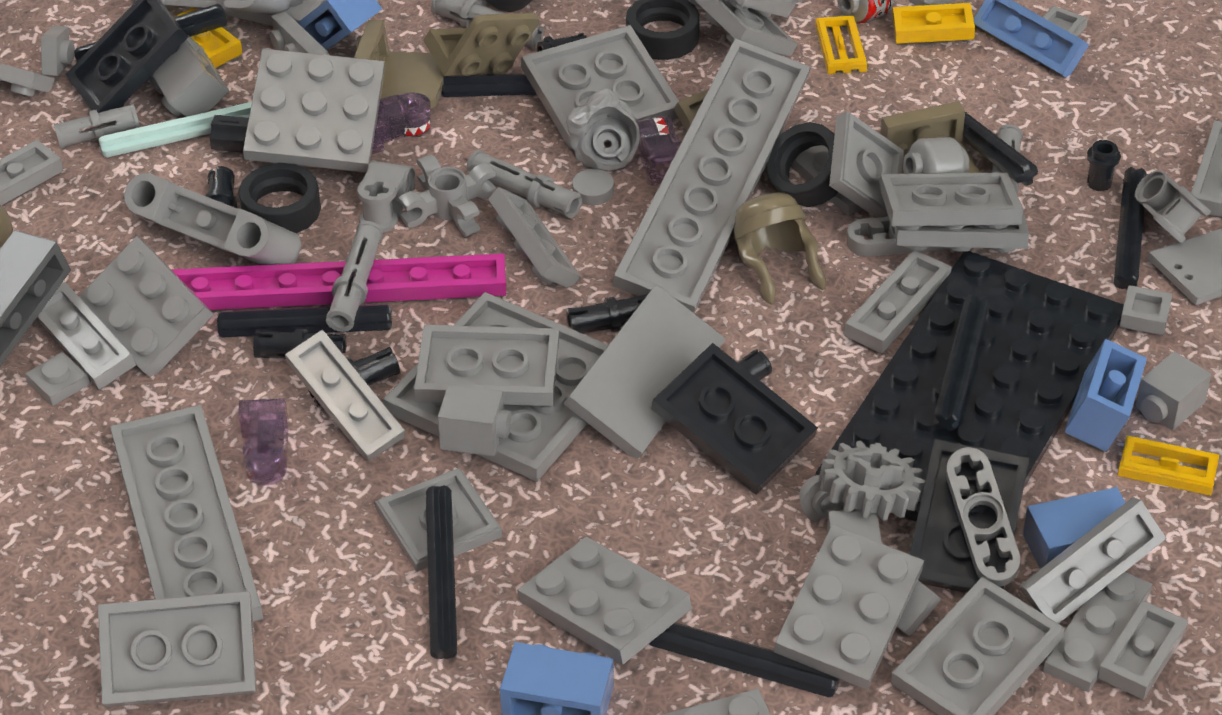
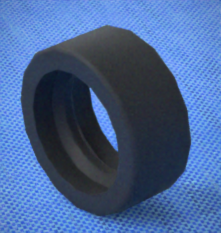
M637 0L627 10L626 26L631 25L652 59L670 60L680 58L692 52L698 45L700 14L696 6L688 0ZM655 21H671L683 27L669 32H655L643 26Z
M812 122L794 125L783 132L776 140L767 161V175L772 185L780 193L791 195L796 199L798 205L805 207L822 205L835 197L839 192L829 186L835 134L823 124ZM818 145L827 147L828 160L824 169L817 177L807 183L797 185L790 182L789 171L793 161L800 153Z
M276 163L262 166L248 174L242 180L238 190L242 210L258 215L294 233L309 228L318 219L321 210L316 177L308 169L296 164ZM290 191L303 195L299 201L289 206L276 208L256 203L261 197L272 192Z

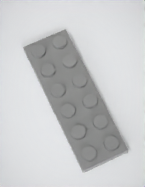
M198 405L110 426L154 598L167 599L250 591L253 622L262 620L263 614L260 600L202 406Z

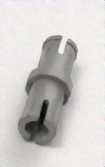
M134 103L100 113L97 112V109L89 111V116L54 124L61 149L97 139V142H99L101 136L140 127ZM110 121H116V122L111 123V124L94 127V128H92V129H88V130H84V131H79L80 129H84V128H87V127L97 126V125H100V124H103V123H106V122H110Z

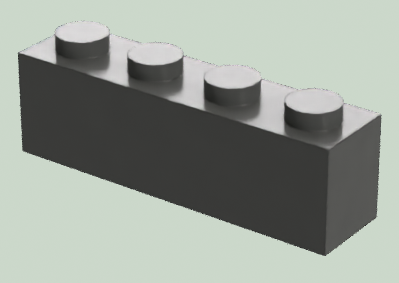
M16 230L13 231L0 248V367L71 271L56 241Z

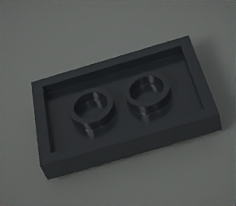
M137 0L66 75L91 111L97 109V112L100 113L120 108L152 77L153 73L172 54L178 51L181 44L189 36L161 0Z
M714 343L653 399L651 406L654 412L756 495L815 437L818 429L816 425Z
M934 439L910 555L924 560L923 569L918 578L922 584L967 593L980 578L976 574L947 483L946 470L948 460L954 452L967 447L978 449L988 457L1014 535L1030 458ZM969 462L961 463L960 472L956 475H965L970 486L969 496L978 493L976 472L981 469H972ZM985 489L984 491H982V492L990 493L988 489ZM962 496V499L965 500L969 496ZM987 505L975 506L968 514L970 522L975 527L981 529L989 528L997 521L995 511ZM999 534L994 539L987 541L990 549V559L985 566H994L997 573H1003L1009 557L1000 558L995 545L996 538H1004L1003 534ZM976 541L977 545H980V544H982L983 542H985V541Z

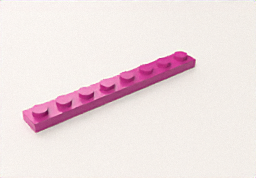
M483 254L374 260L366 283L368 294L364 303L481 297L484 292L493 296H506L505 255ZM346 261L171 270L210 310L332 304L333 302L332 288L335 280L342 275Z

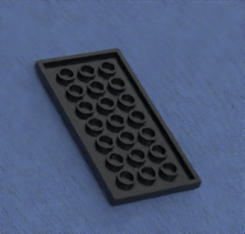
M963 251L951 269V273L943 281L832 447V450L838 451L841 443L855 448L856 441H862L868 448H870V444L880 443L881 446L887 448V452L896 448L899 450V458L914 459L912 468L922 469V479L926 480L934 439L1030 458L1025 488L1072 408L1084 372L1104 340L1111 341L1118 330L1124 304L971 251ZM970 294H975L978 297L984 295L989 301L988 313L959 425L953 431H949L946 428L938 429L933 423L934 413L965 298ZM822 464L816 471L815 476L820 475ZM921 501L918 502L915 511L906 509V518L917 522Z

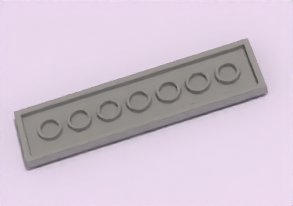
M736 38L734 39L614 274L612 286L641 296L649 294L657 284L695 314L734 233L736 211L743 203L750 199L767 164L774 144L781 135L808 79L810 66Z

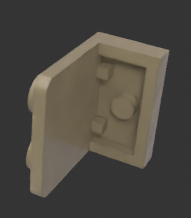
M535 13L478 15L471 21L468 28L430 29L423 41L444 76L501 74L513 66L515 59L525 44L531 39L532 33L540 21Z
M368 20L363 35L357 37L354 58L385 61V73L379 108H413L423 110L436 107L442 91L444 75L432 54L390 52L384 20Z
M957 101L882 117L880 134L904 150L903 161L912 144L920 138L951 137L965 149L962 144L965 110L961 103ZM968 154V173H981Z

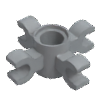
M432 154L417 159V165L424 173L418 176V181L426 191L421 193L411 191L399 197V202L407 211L401 213L400 218L407 227H416L433 214L442 220H454L460 233L465 237L479 232L480 226L473 218L479 215V210L474 202L468 200L476 197L486 199L494 193L496 187L488 180L496 177V172L488 163H482L474 167L468 175H465L458 168H441L438 160Z

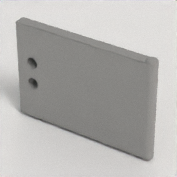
M1222 228L1185 240L1182 243L1178 242L1149 252L1147 259L1195 305L1222 297Z

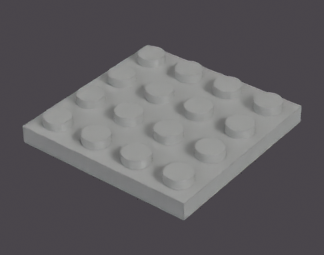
M484 292L454 324L455 326L559 329V350L553 406L504 405V410L511 411V425L508 438H500L495 456L477 454L538 482L588 424L563 403L608 345ZM417 363L383 399V403L394 417L439 437L438 414L442 403L415 402L414 387Z

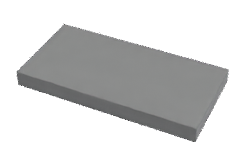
M656 284L563 404L626 454L638 459L666 422L651 409L653 399L712 343L720 348L726 338Z

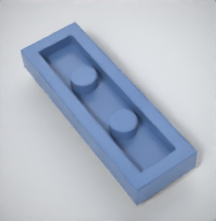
M985 0L974 17L975 26L1064 77L1072 74L1089 46L1084 40L1013 0Z

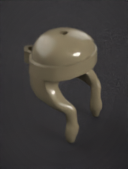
M769 193L749 199L738 208L735 215L734 238L740 259L748 268L755 269L761 282V294L769 304H774L775 283L771 279L765 262L757 255L765 247L806 252V262L811 281L821 290H825L826 286L824 272L818 264V242L805 223L807 218L801 205H798L795 198L785 193Z

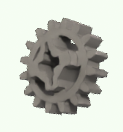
M856 441L855 448L841 443L838 451L829 449L826 459L823 458L819 480L822 481L820 490L830 493L829 501L831 503H845L844 511L846 512L853 511L854 509L861 510L863 518H868L871 513H877L882 520H888L889 513L891 512L902 518L905 517L906 509L915 511L918 502L921 501L925 480L922 479V469L912 468L914 459L899 458L898 449L895 448L887 452V448L881 446L880 443L870 444V448H868L862 441Z

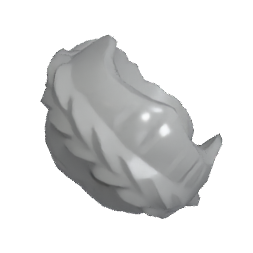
M605 88L600 92L593 93L585 105L573 109L567 117L566 124L570 134L569 144L575 151L576 159L582 162L583 167L616 171L624 168L632 161L639 145V127L636 123L635 115L632 114V108L620 100L611 89ZM604 142H610L611 147L606 148L604 146Z

